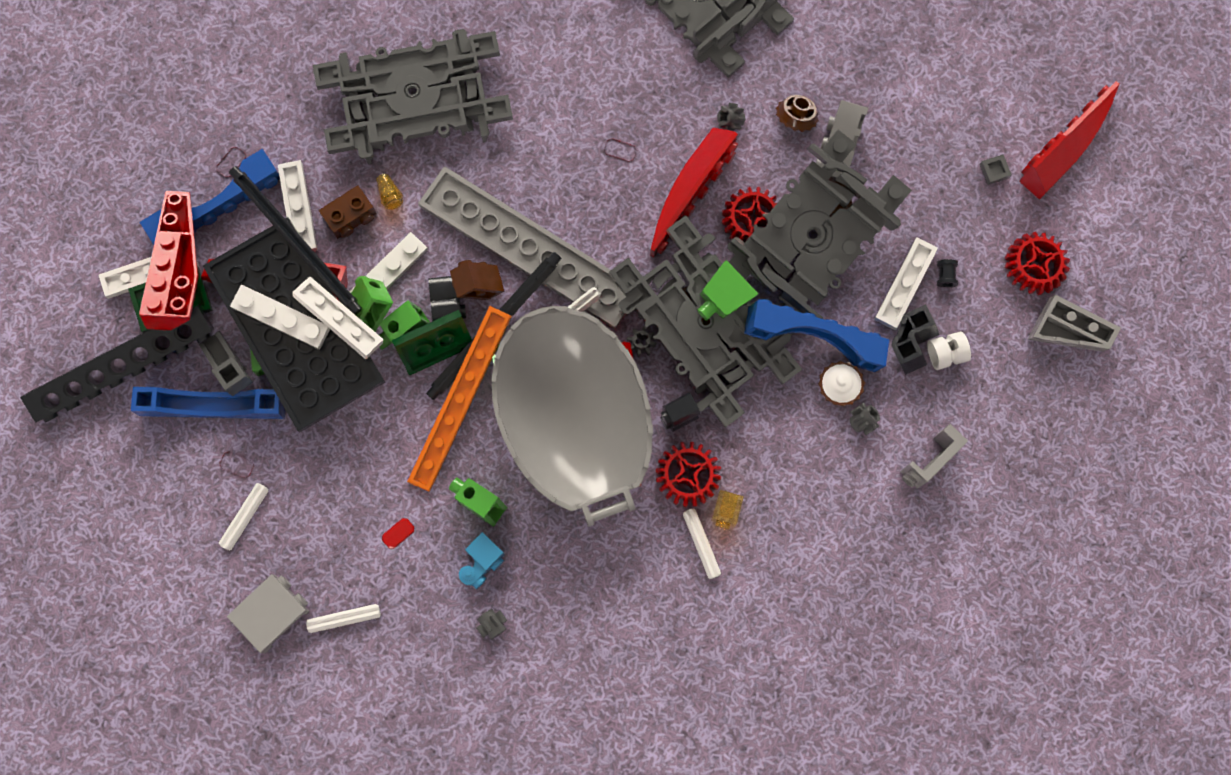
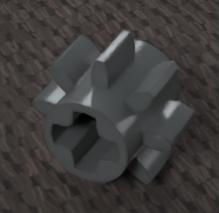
M729 103L728 107L721 106L717 115L719 127L730 131L735 129L741 130V126H743L746 120L743 112L744 108H739L738 104Z
M644 327L642 331L633 329L632 333L634 336L627 337V342L632 343V351L635 350L637 352L638 358L641 356V353H646L649 356L651 353L649 347H656V342L651 341L654 332L648 334ZM637 339H646L645 346L641 343L637 345Z
M862 403L851 411L853 416L850 417V424L856 432L864 431L865 435L879 427L877 422L880 420V415L875 407L871 405L866 407Z
M490 609L477 619L480 625L476 629L483 638L488 635L492 640L506 630L504 623L507 619L501 611L495 613L493 609Z

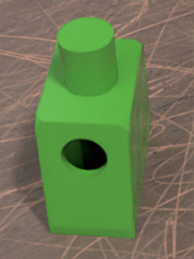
M725 260L700 293V296L706 302L697 311L705 320H708L715 312L721 318H725L751 301L758 293Z
M360 276L356 278V286L351 292L358 300L357 303L363 308L356 316L376 332L391 308L393 301L382 281Z
M408 300L387 316L380 324L383 332L379 336L383 339V344L379 348L383 350L393 343V339L430 323L421 308Z
M455 478L449 486V490L456 494L455 499L462 506L492 527L496 525L508 508L499 497L470 478L465 482Z

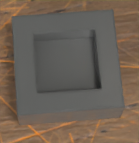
M1003 154L983 160L979 164L988 185L1009 179L1012 176Z

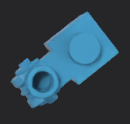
M483 532L465 549L474 559V566L462 567L459 571V579L465 585L474 586L478 589L487 580L484 575L491 569L493 571L497 570L504 562L502 559L505 555L504 552Z

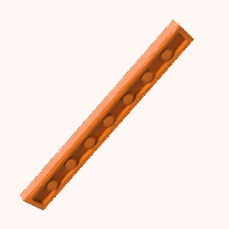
M489 306L410 474L408 483L428 492L431 491L492 361V356L495 354L512 318L511 315Z

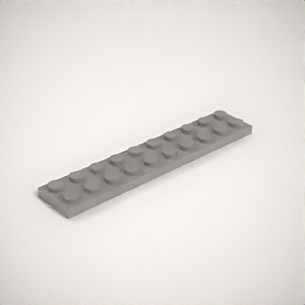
M443 167L419 201V207L529 276L546 257L549 258L553 252H556L562 259L556 265V269L542 283L543 285L572 303L588 290L595 287L601 294V298L585 310L586 312L613 329L617 328L625 316L619 312L618 304L626 296L609 275V271H611L609 268L447 167Z

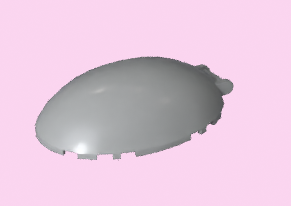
M550 306L534 310L521 317L510 327V330L501 341L495 356L491 380L494 412L510 454L527 480L553 503L569 511L581 508L587 525L590 527L594 525L595 521L629 509L631 512L636 510L629 490L641 485L649 467L653 434L651 408L639 369L628 349L617 338L618 336L603 325L600 320L584 311L581 312L564 306ZM623 493L625 500L590 513L588 505Z

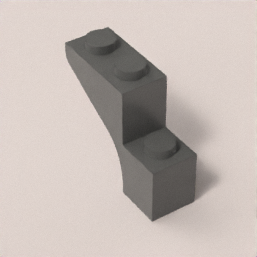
M220 331L199 344L213 368V374L224 390L231 396L236 395L253 383L245 371L247 369Z

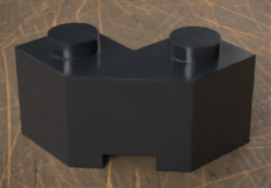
M926 304L903 315L900 322L901 326L891 344L905 375L927 365L919 344L940 335Z

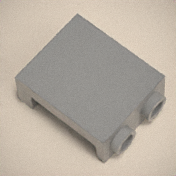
M951 424L942 429L933 438L943 450L923 470L912 461L900 471L903 474L902 479L910 487L915 486L918 489L926 484L968 442Z
M271 574L227 616L260 653L266 654L273 647L272 644L302 615H307L310 612L305 607L308 602L299 593L294 595L289 588L292 585L282 575L278 578L276 575Z

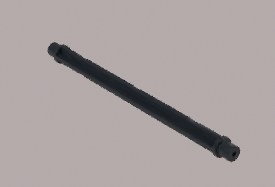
M237 166L230 169L229 174L234 178V182L255 203L287 242L293 246L295 251L325 285L330 288L339 301L354 315L361 312L363 308L357 303L358 300L265 195L260 192L247 174L242 172Z
M553 252L549 258L546 257L499 310L513 316L556 269V265L562 258L556 252ZM474 338L431 384L432 387L426 394L432 400H435L439 394L442 395L453 383Z

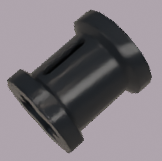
M953 259L937 261V267H939L937 286L950 288L958 286V280H956L958 261Z

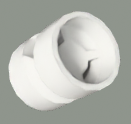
M961 331L949 334L946 339L939 337L927 342V351L931 363L936 370L950 367L952 362L958 365L971 360L970 345L965 334Z

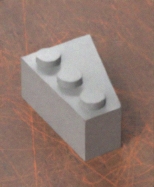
M841 100L835 117L830 116L826 130H829L830 133L828 138H823L820 148L822 149L838 129L857 144L863 120L869 108ZM855 147L843 161L848 167L851 165ZM817 158L816 164L822 168L825 164ZM836 170L828 180L833 182L842 172Z
M1053 295L1048 298L1027 340L1103 352L1112 347L1121 327L1057 295Z

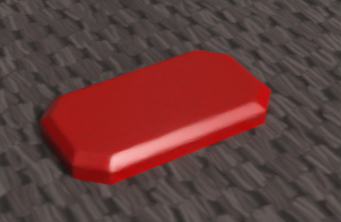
M402 518L382 535V541L388 548H396L414 532L413 524L408 518Z

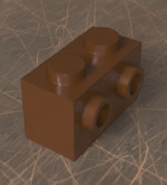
M359 185L318 210L337 239L350 236L354 232V228L361 224L366 225L374 219V215L377 214Z
M464 260L458 263V267L450 270L452 285L457 298L489 300L505 292L497 265Z

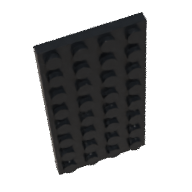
M288 217L285 218L288 221V223L295 229L291 220ZM274 226L269 227L203 265L298 432L304 431L385 383L370 356L367 359L363 358L331 329L319 350L230 307L240 286L244 285L320 321L292 297L293 291L311 277L335 297L330 288L325 285Z

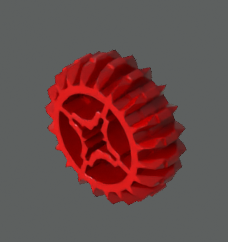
M750 186L747 187L746 193L740 189L737 193L738 196L732 194L730 196L731 201H726V209L722 211V216L725 217L722 219V225L727 226L724 232H733L730 240L738 237L746 242L754 230L752 220L750 219L754 209L756 221H754L753 225L765 227L767 221L762 217L765 212L761 210L760 204L770 212L777 204L775 203L776 195L768 197L769 190H766L763 194L760 193V187H757L756 191L752 192ZM752 202L750 208L741 209V211L737 210L741 205ZM735 219L746 225L747 232L739 227Z
M1032 232L1030 236L1026 233L1021 239L1017 238L1014 241V245L1008 248L1010 253L1005 255V259L1009 262L1005 264L1004 268L1011 269V271L1007 273V277H1015L1012 285H1016L1018 282L1022 284L1019 288L1020 291L1028 287V294L1034 293L1035 290L1038 295H1042L1044 291L1051 293L1053 288L1057 289L1060 287L1061 282H1064L1067 278L1065 274L1069 272L1070 268L1066 265L1070 262V259L1064 257V255L1067 254L1068 250L1060 249L1062 242L1057 244L1053 242L1055 236L1047 239L1046 232L1038 236L1037 232ZM1025 249L1027 262L1021 265V253ZM1035 260H1036V262H1037V261H1039L1040 263L1043 262V263L1041 264V266H1039V264H1038V265L1032 264ZM1053 261L1054 272L1052 277H1050L1048 274V264ZM1027 273H1032L1036 278L1031 277Z
M692 441L687 449L685 443L680 442L679 451L675 445H672L671 451L673 454H670L668 451L663 453L667 461L664 459L658 460V464L664 468H656V473L663 475L656 478V483L664 482V485L659 488L660 492L668 489L669 492L665 498L668 500L674 495L673 504L675 505L678 504L679 499H683V507H687L688 500H691L692 506L696 507L697 498H699L702 504L706 503L704 494L712 498L714 494L710 488L714 490L719 488V485L713 481L721 480L720 475L714 474L721 470V466L712 465L717 462V457L708 458L712 452L710 449L702 453V444L698 446L697 450L693 449L694 442ZM682 456H694L700 459L702 463L692 465ZM676 459L680 473L670 480L668 469ZM685 469L695 471L691 480H688V477L687 479L681 478L685 473ZM707 469L708 482L701 489L697 475ZM687 484L694 493L681 492L674 486Z

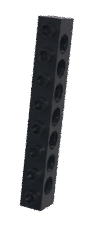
M198 304L192 308L190 320L182 324L188 325L191 328V336H182L179 332L180 326L173 330L149 329L29 391L20 398L35 423L42 419L46 423L59 416L57 414L59 410L65 408L69 411L79 406V400L86 396L91 400L102 394V388L108 385L110 388H114L123 383V377L129 374L135 377L146 371L144 366L152 362L156 366L168 359L167 354L173 351L179 354L190 348L188 344L192 341L197 340L200 343L210 338V332L214 330V327L202 306ZM159 336H165L169 339L170 346L168 348L159 346L157 342ZM138 347L147 350V359L137 357L136 349ZM122 359L126 364V369H116L114 360ZM94 370L103 373L104 380L102 382L93 379L92 372ZM71 382H78L81 385V393H75L71 390ZM49 393H54L59 397V404H52L49 401Z

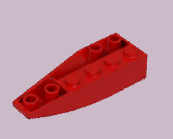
M1117 81L1110 87L1105 85L1096 95L1098 99L1095 102L1091 100L1081 110L1083 114L1080 117L1075 116L1067 124L1068 129L1064 133L1060 131L1043 147L1042 151L1039 154L1037 153L1021 171L1024 176L1019 182L1039 200L1076 163L1091 144L1112 106L1119 87Z
M713 127L686 162L664 203L653 237L650 256L654 258L657 253L662 254L669 244L667 239L670 237L666 230L684 216L688 218L691 216L696 208L694 203L698 198L702 200L709 191L707 186L711 181L716 182L723 172L721 169L724 163L730 164L736 155L734 151L738 146L736 143L738 133Z
M165 191L139 313L146 329L173 330L191 318L198 283V267L190 192Z

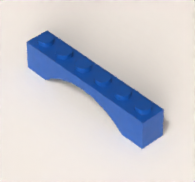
M263 148L242 160L239 167L260 191L265 188L270 189L274 187L280 179L278 171ZM234 178L212 200L192 208L194 234L203 225L213 224L221 214L233 212L241 202L251 200L234 182ZM161 210L140 221L153 245L155 243Z
M766 299L757 300L748 308L744 334L764 340L787 333L813 335L836 347L847 357L853 366L871 372H876L886 367L889 339L881 337L878 333H866L860 331L855 326H843L835 320H824L817 318L812 313L794 311V308L789 306H777Z
M133 387L131 411L139 416L285 419V408L273 389L240 391L234 396H231L228 392H196L159 387Z

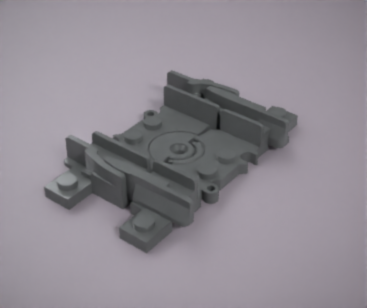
M645 0L648 6H653L656 1L658 2V9L674 24V30L681 26L687 29L683 34V39H689L697 47L693 51V57L699 63H703L710 58V61L727 78L745 64V60L731 47L737 41L736 33L742 38L762 20L778 36L794 22V17L777 2L778 0Z
M459 29L453 31V39L439 42L432 39L433 45L429 49L423 48L421 41H419L416 46L392 50L389 55L386 48L379 47L376 49L377 57L371 54L358 56L357 71L351 72L350 61L346 52L339 54V60L313 65L318 90L340 86L342 95L346 96L342 100L347 125L324 129L328 153L334 154L358 149L359 157L366 159L369 165L372 164L374 157L373 150L381 149V151H385L384 144L394 146L393 139L396 136L403 137L405 144L413 138L434 135L436 130H438L442 138H447L450 135V127L454 130H461L462 136H464L465 132L474 131L472 120L479 122L482 142H487L489 136L488 124L513 120L509 95L485 99L480 72L475 73L479 70L478 60L500 56L496 32L471 35L468 39L466 30ZM464 81H466V83H467V102H466V88H465V83H464ZM415 88L417 90V92L413 95L408 93L409 89ZM362 106H363V109H364V112H365V115H366L368 121H366V119H365V117H364V115H363Z
M839 129L822 149L816 144H811L807 148L810 153L825 165L821 168L812 161L799 176V184L795 179H790L786 183L785 187L791 193L784 194L770 213L762 215L767 221L766 227L760 228L755 224L753 225L754 232L745 243L738 237H735L727 246L728 250L734 254L729 263L745 280L750 275L769 292L775 293L777 289L782 291L778 299L785 306L792 307L797 312L815 314L820 319L824 318L806 304L808 298L818 306L828 295V285L832 289H837L841 286V280L835 276L843 274L858 255L865 254L860 248L862 241H868L870 244H873L875 234L879 233L883 226L890 231L900 227V219L893 213L912 191L894 175L891 176L878 193L871 187L866 189L864 184L867 179L843 163L844 159L857 144ZM836 170L842 172L833 182L828 180ZM790 183L794 184V188L790 187ZM853 196L858 198L848 209H838L831 217L829 216L838 204L844 207ZM811 230H815L817 232V237L815 239H811L809 237V232ZM799 253V256L797 257V259H796L795 262L793 263V266H791V265H790V262H791V261L795 258V256ZM763 258H766L767 261L769 262V264L771 265V267H772L779 275H777V274L770 268V266L768 265V263H765V265L763 266V268H762L761 271H760V269L758 268V264L763 260ZM793 270H795V273L793 274L789 282H786L784 279H786L787 276ZM834 280L837 282L836 286L833 285Z
M684 216L666 230L667 234L680 249L672 255L674 264L671 265L666 259L645 276H642L631 260L627 258L609 271V275L626 296L618 304L621 315H628L635 311L638 318L645 321V329L650 325L657 327L658 333L652 339L659 340L672 359L681 362L675 367L676 374L683 376L688 372V380L691 383L689 386L697 394L708 388L710 394L697 403L700 412L709 407L724 428H726L745 413L731 393L754 376L751 371L752 368L759 372L768 366L781 385L799 373L802 368L787 348L783 347L791 340L788 333L772 337L768 340L744 334L748 308L754 302L749 301L725 318H721L715 312L709 318V325L702 324V316L698 313L697 309L706 301L700 296V293L722 265V262L716 254L707 253L702 258L699 256L698 253L712 244L715 237L710 233L702 237L688 217ZM670 280V281L661 289V291L659 292L658 295H656L655 292L652 290V288H655V290H656V292H657V291L660 289V287H661L666 281ZM685 285L688 286L686 289L688 296L682 290V288H684ZM725 345H726L729 349H732V348H736V349L734 350V352L730 353V352L728 351V349L725 347ZM739 364L740 366L738 368L721 376V378L724 380L723 382L727 385L725 386L717 375L723 374L733 369ZM679 367H683L684 371L681 372Z

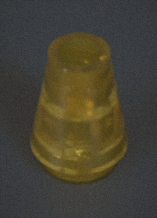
M388 174L378 176L376 181L381 204L388 210L400 207L403 204V194Z

